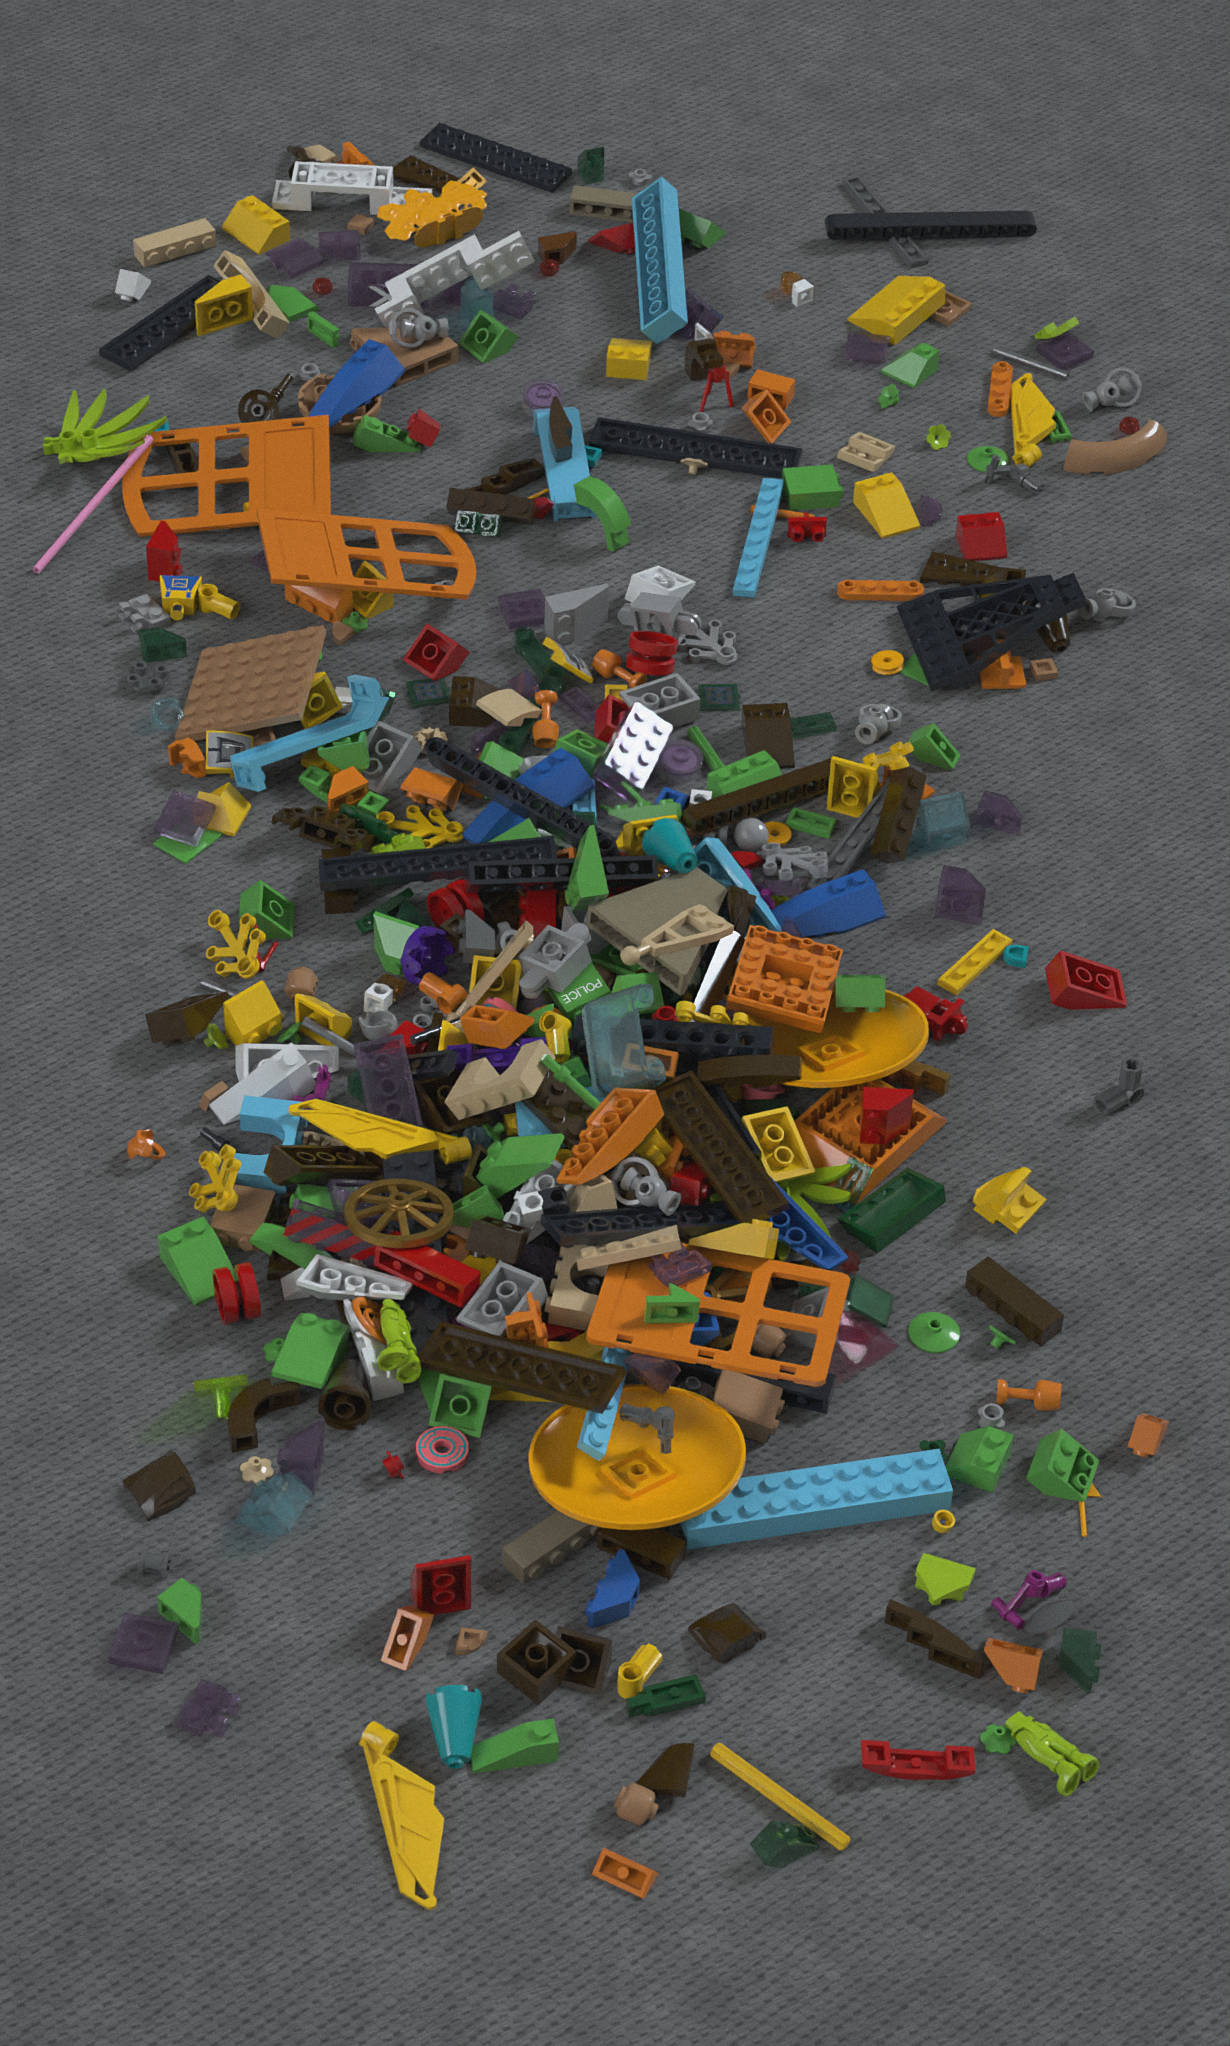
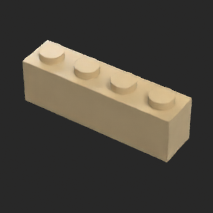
M206 218L139 237L133 239L134 256L145 268L216 246V230Z

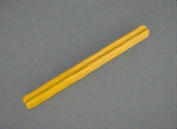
M717 1743L713 1746L710 1752V1756L839 1851L847 1848L851 1840L847 1834L722 1743Z

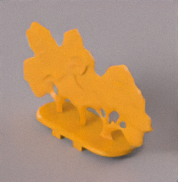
M449 181L442 188V194L438 198L434 197L432 193H419L417 190L409 188L403 196L406 202L405 205L394 203L382 205L378 208L377 217L384 221H390V224L384 230L390 239L396 238L406 241L410 238L412 232L417 231L414 237L417 247L424 248L434 244L439 246L445 244V241L450 238H462L464 233L475 229L480 224L483 218L482 210L487 206L484 200L487 193L483 190H476L473 185L461 184L456 181ZM460 204H465V209H461V211H459L458 207ZM417 224L420 228H415L413 225Z

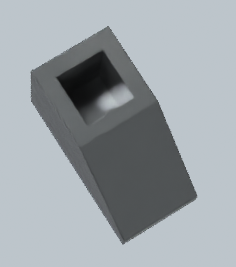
M465 910L464 919L459 920L458 933L463 934V938L459 940V953H463V963H473L474 955L494 957L495 931L471 910Z

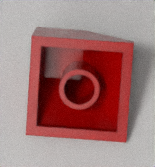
M634 222L599 231L587 239L590 244L616 253L625 252L628 255L636 252Z

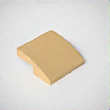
M858 432L850 437L847 446L838 451L837 458L875 472L892 455L896 446Z
M512 689L490 693L479 699L476 703L478 707L505 726H521L524 718H539L542 711Z

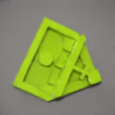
M1073 317L1058 328L1052 322L1037 332L1034 337L1036 339L1053 338L1073 328L1079 322L1076 317Z
M923 1553L916 1568L915 1576L917 1579L915 1587L924 1590L929 1595L928 1601L932 1605H939L942 1599L948 1598L962 1601L964 1591H968L973 1581L976 1568Z

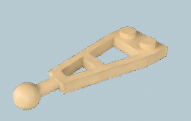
M699 904L682 911L643 938L641 946L637 948L634 946L625 947L621 951L620 957L624 964L632 966L639 961L641 956L648 953L656 957L723 939L733 934L734 925L713 913L707 907ZM688 923L702 933L683 937L676 933L675 930ZM662 939L666 940V942L658 943Z
M525 921L465 998V1001L458 1010L449 1013L445 1017V1021L461 1017L471 1009L521 948L527 949L534 939L533 926Z

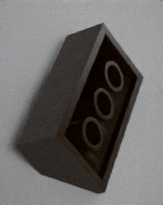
M272 1145L263 1173L272 1179V1183L278 1186H286V1184H315L318 1186L335 1184L337 1186H345V1184H358L377 1174L380 1168L361 1153L348 1146Z

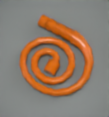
M366 1297L353 1299L352 1309L361 1325L376 1340L387 1345L380 1322V1310L383 1305ZM360 1308H364V1309H365V1310L363 1311V1315H362V1313H361Z

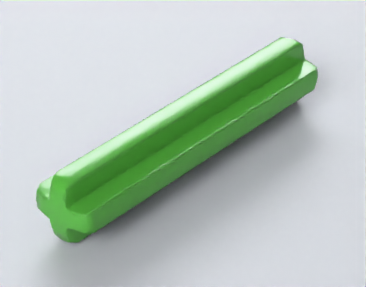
M697 726L688 728L687 736L713 772L725 767Z

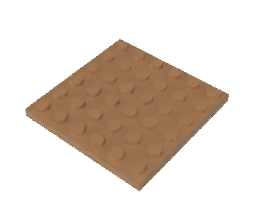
M324 626L308 627L302 630L288 631L282 634L268 635L263 638L248 639L243 642L229 643L224 646L209 647L202 650L175 739L182 740L188 737L191 740L197 741L206 739V731L238 733L302 720L326 636Z

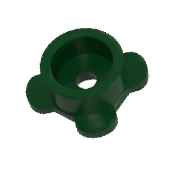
M923 1440L920 1442L919 1448L922 1451L940 1449L943 1461L947 1460V1454L944 1452L946 1443L943 1440L929 1442Z

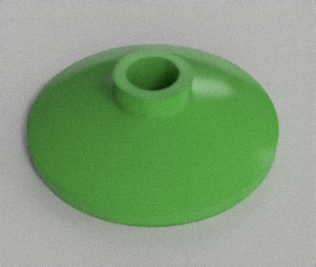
M979 446L968 453L967 461L972 468L987 473L986 467L990 464L993 455L1001 457L999 465H1008L1009 457L1003 450L997 447Z
M926 1312L916 1316L911 1321L908 1335L911 1342L919 1349L930 1353H942L951 1350L957 1345L960 1339V1329L951 1317L938 1312Z

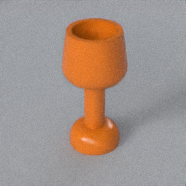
M605 649L600 650L592 661V668L602 677L611 679L617 675L629 682V689L647 682L646 674L638 672L633 675L621 668L622 660L620 656Z
M542 690L535 694V701L539 706H542L541 720L535 722L532 727L535 746L538 748H553L558 739L559 726L555 721L550 720L551 706L557 702V694L550 690Z
M998 1379L996 1404H1005L1007 1398L1034 1400V1407L1038 1411L1060 1410L1062 1384L1042 1379L1036 1382L1034 1389L1009 1388L1005 1380Z

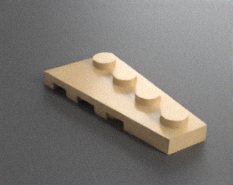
M677 1225L621 1242H611L596 1248H583L580 1252L576 1253L578 1270L682 1250Z

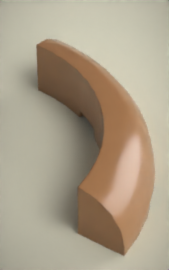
M1149 419L1141 430L1119 440L1086 442L1072 439L1067 451L1064 471L1090 474V472L1111 474L1137 468L1146 464L1148 459L1153 456L1156 457L1163 450L1167 443V433L1158 422Z

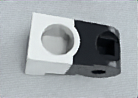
M552 1187L518 1195L527 1228L536 1226V1222L541 1221V1214L570 1211L566 1190L562 1187Z

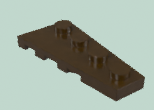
M411 155L393 167V178L401 179V182L409 184V182L419 184V187L425 189L434 188L439 193H442V188L449 181L457 182L460 179Z
M932 551L920 576V583L936 581L938 584L947 585V582L960 583V586L981 584V581L1004 567H997Z
M295 1192L276 1195L273 1225L286 1228L293 1224L294 1214L290 1216L292 1210L290 1209V1197ZM274 1251L269 1255L267 1281L281 1279L301 1267Z

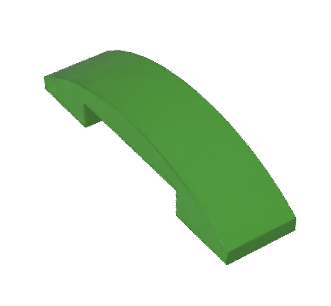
M310 765L299 777V782L316 797L328 803V795L332 783L331 773ZM369 791L358 804L352 807L376 817L389 804V799Z
M262 1223L249 1240V1243L271 1255L276 1251L304 1269L307 1268L316 1254L334 1259L315 1243L310 1245L299 1241L305 1237L297 1233L287 1237L283 1236L285 1228L269 1223Z

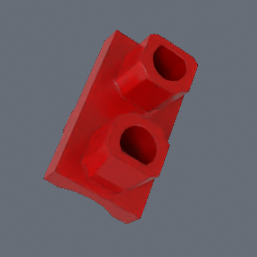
M804 512L803 517H788L787 537H791L793 542H801L804 540V537H812L814 542H822L824 537H826L827 517H809L808 512Z
M944 998L937 1007V1013L941 1016L933 1012L926 1016L928 1028L933 1031V1039L939 1042L947 1032L962 1035L967 1031V1017L961 1012L964 1000L958 998L953 1003Z

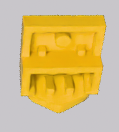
M1021 1167L997 1176L976 1189L973 1203L976 1206L973 1210L993 1224L998 1220L1017 1234L1040 1210L1047 1199L1026 1184L1032 1171L1027 1167Z

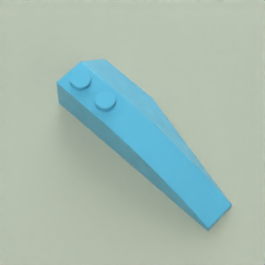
M706 837L694 848L698 859L697 868L727 889L729 885L745 889L749 894L756 896L752 912L749 914L750 919L744 937L747 935L750 925L763 926L768 930L783 932L758 890L718 838ZM726 901L725 911H724V913H723V915H722V917H723L726 921H728V916H727V901Z

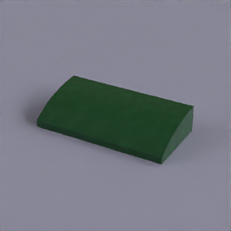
M907 1167L839 1217L838 1220L852 1236L872 1251L878 1253L946 1202L945 1187Z

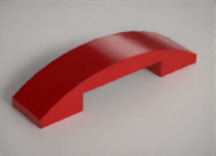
M861 1740L860 1742L862 1767L884 1776L906 1780H949L974 1775L976 1772L974 1747L946 1745L944 1752L894 1749L890 1748V1742Z

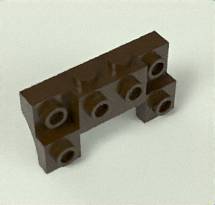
M314 806L307 812L302 808L283 807L272 816L271 824L275 825L278 822H282L287 826L290 825L289 830L291 831L300 827L299 837L334 849L350 845L353 852L363 849L364 852L368 853L374 847L375 835L367 833L364 829H355L356 820L348 818L345 814H336L328 811L321 806Z

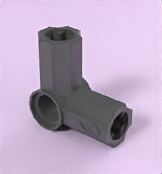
M1130 1057L1123 1059L1120 1076L1114 1081L1112 1087L1094 1097L1093 1103L1097 1111L1102 1115H1108L1125 1104L1133 1106L1142 1099L1145 1090L1140 1086L1143 1065L1140 1059Z

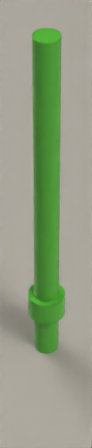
M547 1053L541 1058L540 1061L554 1073L553 1076L560 1083L564 1082L592 1109L595 1110L601 1102L570 1075L571 1071L564 1065L560 1066Z

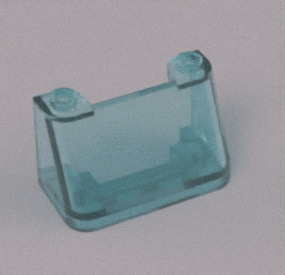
M638 984L590 1001L582 1009L592 1087L600 1097L606 1098L614 1088L648 1090L666 1080L662 1061L656 1056L645 1055L638 1009H646L654 1001L652 984Z

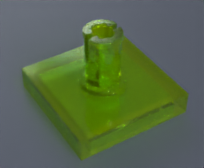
M247 1374L193 1381V1397L213 1395L216 1419L226 1418L230 1408L229 1393L241 1391L248 1386Z

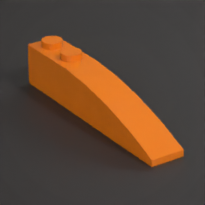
M614 1088L588 1117L586 1121L587 1128L581 1131L579 1135L580 1142L578 1145L573 1146L571 1150L572 1157L566 1160L556 1179L559 1184L580 1185L610 1170L626 1158L664 1116L656 1091Z

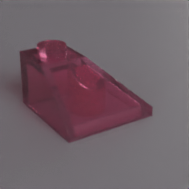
M843 1310L838 1329L839 1350L846 1355L845 1360L857 1368L859 1366L869 1368L897 1349L899 1345L864 1315Z

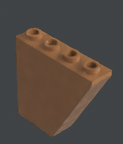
M388 327L356 328L351 330L350 344L355 351H358L368 339L388 346L405 368V372L394 383L397 387L458 362V345L448 336L447 338H442L435 334L433 338L424 341L418 347L406 349L398 346L392 340ZM397 327V337L401 341L408 344H413L418 341V339H416L413 336V334H411L410 337L402 339L400 337L399 327Z

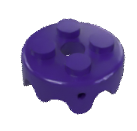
M422 926L414 930L405 943L400 963L405 978L410 983L419 986L423 976L428 972L434 973L438 977L448 972L444 958L447 955L454 954L456 949L445 938V931L430 926Z

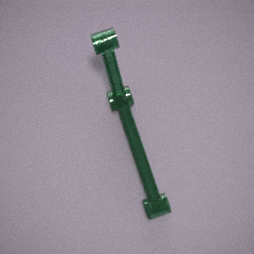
M520 627L516 629L514 650L523 657L541 679V683L528 701L542 709V706H539L535 701V694L542 690H550L557 694L558 699L560 694L566 690V669L550 659L551 655L534 636V631L531 628ZM541 714L539 718H524L521 726H510L499 737V745L519 756V753L533 734L532 727L534 723L541 720Z

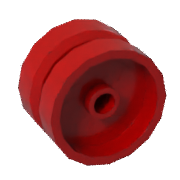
M635 631L630 634L628 646L632 650L627 653L625 663L627 668L636 672L657 676L669 675L674 672L675 659L672 655L677 653L678 640L676 638L655 631Z
M457 879L447 884L445 888L442 887L429 893L427 897L429 914L437 929H440V925L455 913L464 919L465 910H471L484 921V909L477 893H466L465 880Z
M250 1262L235 1264L233 1271L234 1279L227 1267L213 1269L214 1297L222 1323L224 1325L237 1323L240 1317V1310L246 1320L261 1318L260 1297Z

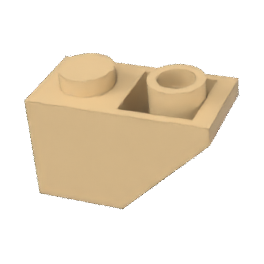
M603 1174L585 1183L576 1185L568 1199L570 1205L569 1212L617 1209L612 1181Z

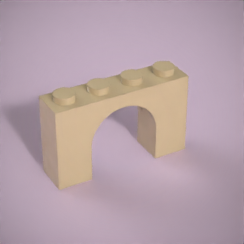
M540 1039L523 1045L513 1063L501 1075L497 1073L486 1057L469 1062L450 1091L445 1103L457 1119L461 1120L533 1097L549 1070L540 1061L546 1053L554 1060L556 1057L544 1041Z
M598 1243L596 1246L574 1245L571 1248L561 1246L559 1257L563 1259L562 1261L557 1260L555 1276L558 1277L557 1279L552 1278L550 1294H553V1296L547 1297L545 1312L549 1313L548 1324L587 1331L599 1295L581 1291L572 1281L585 1275L605 1277L609 1265L578 1270L576 1253L586 1247L596 1248L608 1243Z

